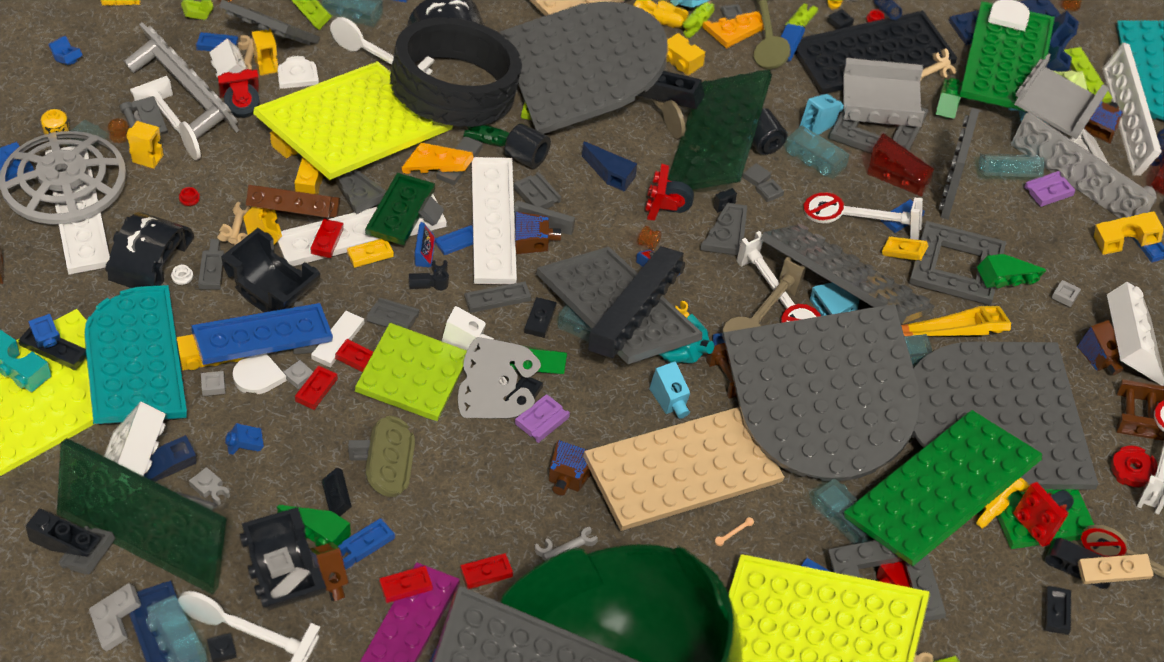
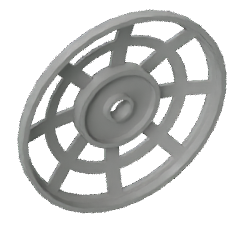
M78 131L49 133L26 142L7 158L0 172V190L7 205L18 215L26 219L46 224L73 223L99 214L118 198L126 182L125 162L117 148L99 136ZM59 138H82V139H86V140H84V141L82 142V141H79V140H72V139H61V140H58V139H59ZM49 141L47 143L37 146L36 148L32 149L29 153H23L32 146H35L41 142ZM98 142L106 146L115 154L116 158H104L100 151L92 146V144ZM59 144H73L78 146H76L72 151L60 150ZM51 146L52 152L43 157L34 155L40 150ZM88 149L97 158L84 159L80 153ZM14 159H21L17 177L5 182L8 167ZM28 161L37 163L36 170L24 174V168ZM99 165V172L96 178L87 175V166ZM106 165H119L118 178L111 189L102 183L106 173ZM59 169H66L63 172H58ZM37 177L41 186L35 191L26 181ZM82 182L89 184L84 189L72 193V189L79 186ZM20 184L24 192L32 197L27 207L18 203L8 192V189ZM49 189L63 191L64 195L51 196L45 195V193ZM95 189L106 194L93 205L77 210L75 200L88 195ZM40 201L50 203L66 202L68 212L43 213L35 211Z

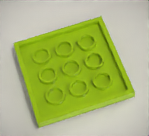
M389 323L355 386V392L438 421L464 369L463 365L467 350Z

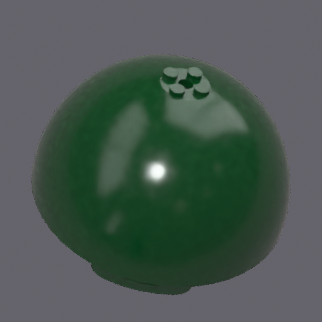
M645 544L622 545L588 554L584 549L572 548L536 566L508 588L501 598V603L639 662H743L742 637L739 623L725 585L708 565L680 546L670 548Z

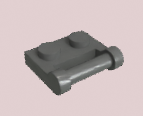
M154 96L134 102H124L119 106L121 112L125 114L130 128L136 122L132 111L137 110L141 122L159 127L160 135L168 133Z

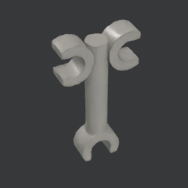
M586 527L582 530L580 537L555 549H552L553 545L549 539H545L546 549H542L538 544H535V553L541 556L544 561H547L572 548H578L582 545L593 546L597 543L598 537H586L591 534V528Z

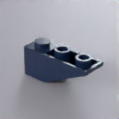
M585 141L583 142L582 157L606 184L625 192L636 177L637 163Z
M186 435L164 444L151 454L149 460L152 463L147 473L143 475V479H145L143 487L196 464V454Z

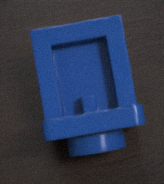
M62 36L49 43L51 52L57 62L70 65L75 63L77 58L83 56L80 48L70 46L66 36Z
M50 314L28 321L38 348L42 346L44 348L52 347L60 340L59 331L56 330Z
M236 423L233 429L226 435L225 443L228 446V453L232 455L235 454L238 448L261 451L264 447L261 428Z

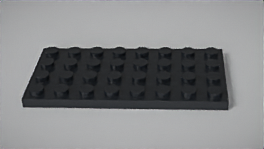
M923 10L904 14L897 20L886 18L802 37L795 51L796 57L821 95L843 90V71L846 58L923 65V69L938 63L933 58L934 53H939V56L942 58L941 50L947 49L950 65L957 62V56Z

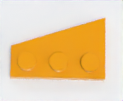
M756 11L737 15L735 19L730 20L721 18L718 22L714 23L705 21L702 28L725 48H728L764 30L762 15Z
M420 143L402 166V171L406 174H410L411 170H420L421 173H428L431 169H439L441 172L465 171L474 159V156L469 151Z

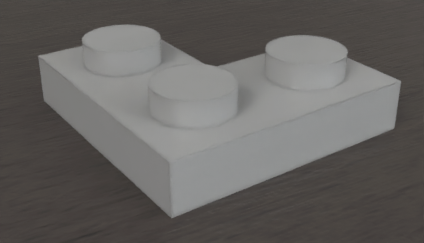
M130 583L89 608L101 647L106 651L128 639L121 618L141 606L135 587Z

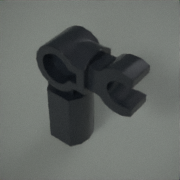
M433 260V275H430V273H409V289H430L431 287L440 291L447 289L449 285L447 261L444 260L443 265L438 266L436 261Z

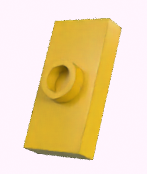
M889 237L882 249V254L888 257L921 261L928 248V243L923 240Z
M384 239L347 248V254L354 268L394 257V252L389 242Z

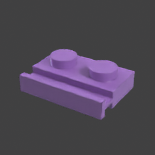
M1059 171L1028 181L1024 187L1030 191L1029 194L1040 207L1071 197L1075 192L1071 184L1064 177L1060 176Z
M546 394L531 408L515 419V425L530 437L533 436L539 443L569 418L570 412L563 410L559 403Z

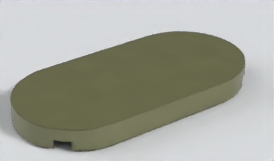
M395 416L381 418L373 426L366 463V476L370 485L378 493L387 497L398 496L408 487L415 447V438L413 433H410L408 430L409 426Z

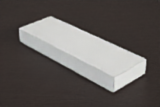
M345 311L331 329L333 335L332 342L319 344L311 354L312 360L331 367L337 360L335 359V353L346 339L352 340L365 324L364 318Z

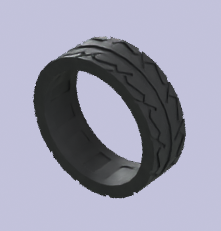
M429 18L407 26L399 34L392 61L390 84H392L391 88L395 96L402 104H405L408 109L426 119H432L434 122L452 126H481L503 118L511 110L521 74L522 62L516 47L508 39L506 40L503 35L487 26L458 18ZM427 56L430 58L446 57L460 59L485 69L497 81L478 86L447 83L428 75L417 67L415 62L423 60Z

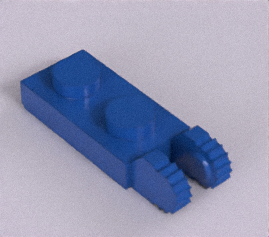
M382 519L376 520L344 540L338 546L342 557L346 552L349 554L343 559L345 570L353 566L355 562H359L395 539V533Z

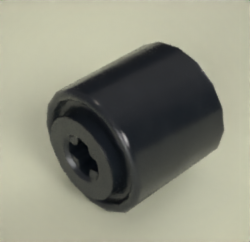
M767 108L752 112L742 124L743 133L761 155H769L778 151L785 144L788 137L785 128L773 112Z
M518 124L512 129L506 139L505 154L532 169H536L545 160L550 149L551 139L549 136L525 124Z

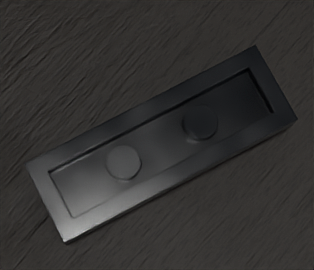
M30 327L18 340L20 346L73 370H76L86 358L85 348L62 338L52 347L44 348L42 346L38 348Z

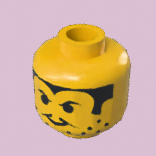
M51 109L41 116V125L45 135L69 131L67 115L63 111Z

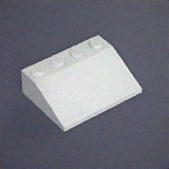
M1125 282L1107 294L1120 360L1161 386H1164L1163 368L1151 316L1143 298V292L1139 287Z
M140 402L125 420L119 424L112 433L85 506L94 507L129 499L135 492L141 491L145 483L143 475L147 473L152 463L149 460L150 456L156 451L159 444L156 441L157 436H160L165 427V423H162L165 413Z

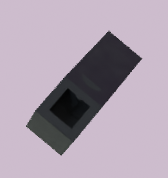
M41 508L37 510L26 524L29 541L54 552L88 557L101 540L100 536Z

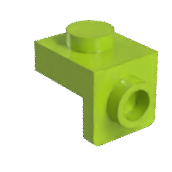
M183 0L181 3L185 16L192 19L206 20L209 13L213 10L211 0H202L201 2Z

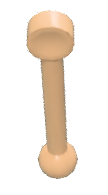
M746 518L743 524L725 536L716 537L715 544L722 546L725 540L745 527L752 526L754 524L753 518Z

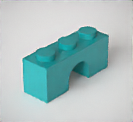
M0 330V373L4 377H10L14 380L18 387L25 388L32 393L51 377L48 362L34 352H30L23 358L15 359L20 355L16 340Z

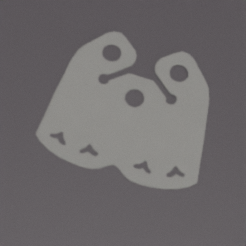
M482 337L475 338L470 344L464 359L463 367L467 377L461 383L458 392V406L461 415L464 418H512L534 405L535 399L527 388L518 389L509 397L508 401H504L503 398L516 388L518 375L513 367L510 366V361L515 362L516 368L523 377H531L541 367L539 359L528 348L521 345ZM477 344H479L480 350L474 352V350L477 348ZM471 359H473V361L476 362V364L473 365L472 368H471V364H472ZM530 360L532 367L525 369L523 367L524 361ZM502 376L509 378V382L506 385H501L499 382ZM467 386H469L471 392L465 394L467 391ZM519 396L526 397V403L524 405H519L517 403V398ZM465 402H466L468 405H470V407L468 408L467 411H466Z

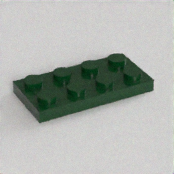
M396 173L367 224L365 234L405 245L421 216L418 211L424 200L432 196L435 190V183Z

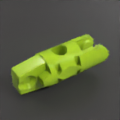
M708 2L701 4L683 22L686 38H691L703 26V22L710 18L714 12V4H709Z
M803 3L787 24L805 27L818 12V8L812 6L807 11L808 6Z

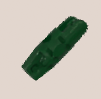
M481 125L467 127L468 130L463 134L464 137L482 143L505 146L509 132Z

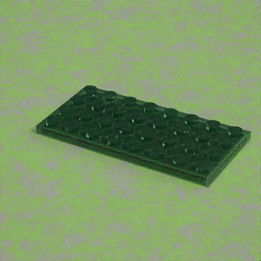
M770 69L702 82L705 96L697 110L692 108L690 110L685 125V134L680 140L668 180L683 182L691 187L692 190L741 181L772 78Z
M68 438L61 442L57 498L58 516L82 528L88 526L89 529L96 528L112 532L115 536L113 544L212 595L219 587L226 517Z

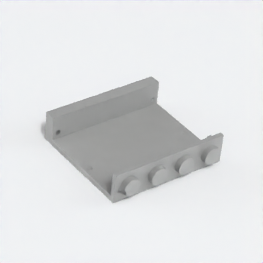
M1048 54L1044 60H1039L1023 85L1018 89L1015 95L1018 97L1015 105L1077 139L1101 103L1109 87L1102 84L1096 95L1046 68L1051 56Z
M846 58L843 71L844 120L921 127L925 111H921L920 79L923 65Z

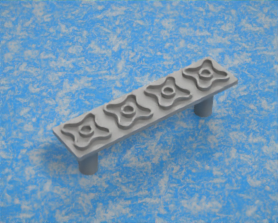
M141 22L139 25L149 41L124 60L127 67L135 73L155 57L206 110L189 124L196 139L223 119L237 133L239 131L236 126L238 121L231 113L230 108L213 90H209L207 84L192 68H188L185 61L171 47L167 46L164 39L150 25L147 27Z
M1029 112L1025 114L1012 140L1011 145L1050 172L1059 171L1060 176L1064 177L1071 186L1118 218L1149 213L1157 198L1156 192L1152 187H1141L1061 134L1059 129L1046 124Z

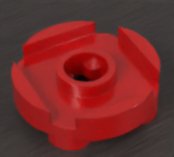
M1138 446L1122 447L1119 452L1115 453L1111 461V469L1116 476V480L1120 484L1132 487L1146 486L1150 476H1155L1158 463L1153 455L1150 457L1145 453V449ZM1131 464H1135V467H1138L1140 469L1132 468Z

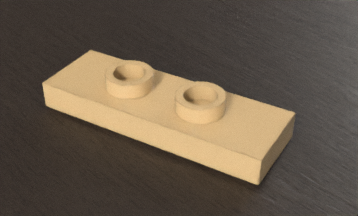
M1148 554L1088 558L1078 561L1083 584L1151 579L1154 576Z

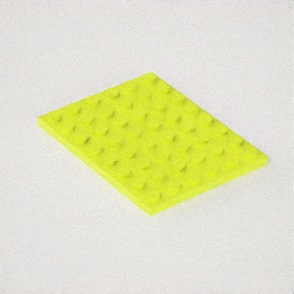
M378 61L254 107L253 113L329 180L453 128L452 125H445L434 122L432 119H426L408 109L405 104H402L391 88V72Z
M77 309L53 321L56 330L59 331L60 338L85 348V325L87 320ZM16 340L20 355L15 359L23 358L30 352H33L20 346L19 341ZM37 354L48 362L51 377L32 393L25 388L18 387L14 380L10 377H4L0 373V476L94 425L86 358L76 370H73Z
M743 554L740 556L729 591V597L736 611L742 637L743 662H914L930 597L929 591Z

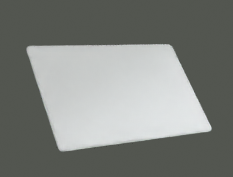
M296 567L295 571H292L270 592L271 597L278 598L289 594L310 571Z

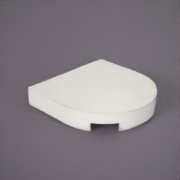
M999 0L993 4L988 22L1025 31L1029 10L1018 1Z
M289 57L278 66L280 89L313 86L319 83L315 63L306 60L305 57Z
M266 353L245 357L233 369L234 384L244 393L263 394L287 381L286 375Z

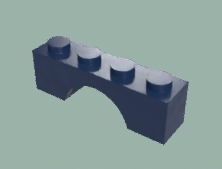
M1068 11L1054 18L1048 54L1051 56L1046 65V68L1052 71L1067 72L1070 70L1072 57L1064 51V48L1077 34L1079 22Z

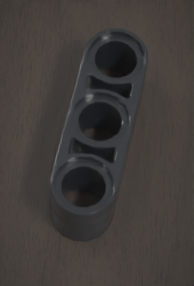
M1056 538L1049 548L1045 561L1049 566L1082 580L1078 561L1080 559L1101 558L1104 556L1066 539ZM1111 582L1092 583V585L1101 589H1107L1110 587Z

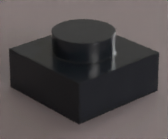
M840 9L828 15L827 21L836 29H841L853 25L854 18L843 9Z
M731 188L715 194L714 209L717 213L723 211L727 203L735 204L736 191Z
M231 633L207 639L212 662H222L237 658Z

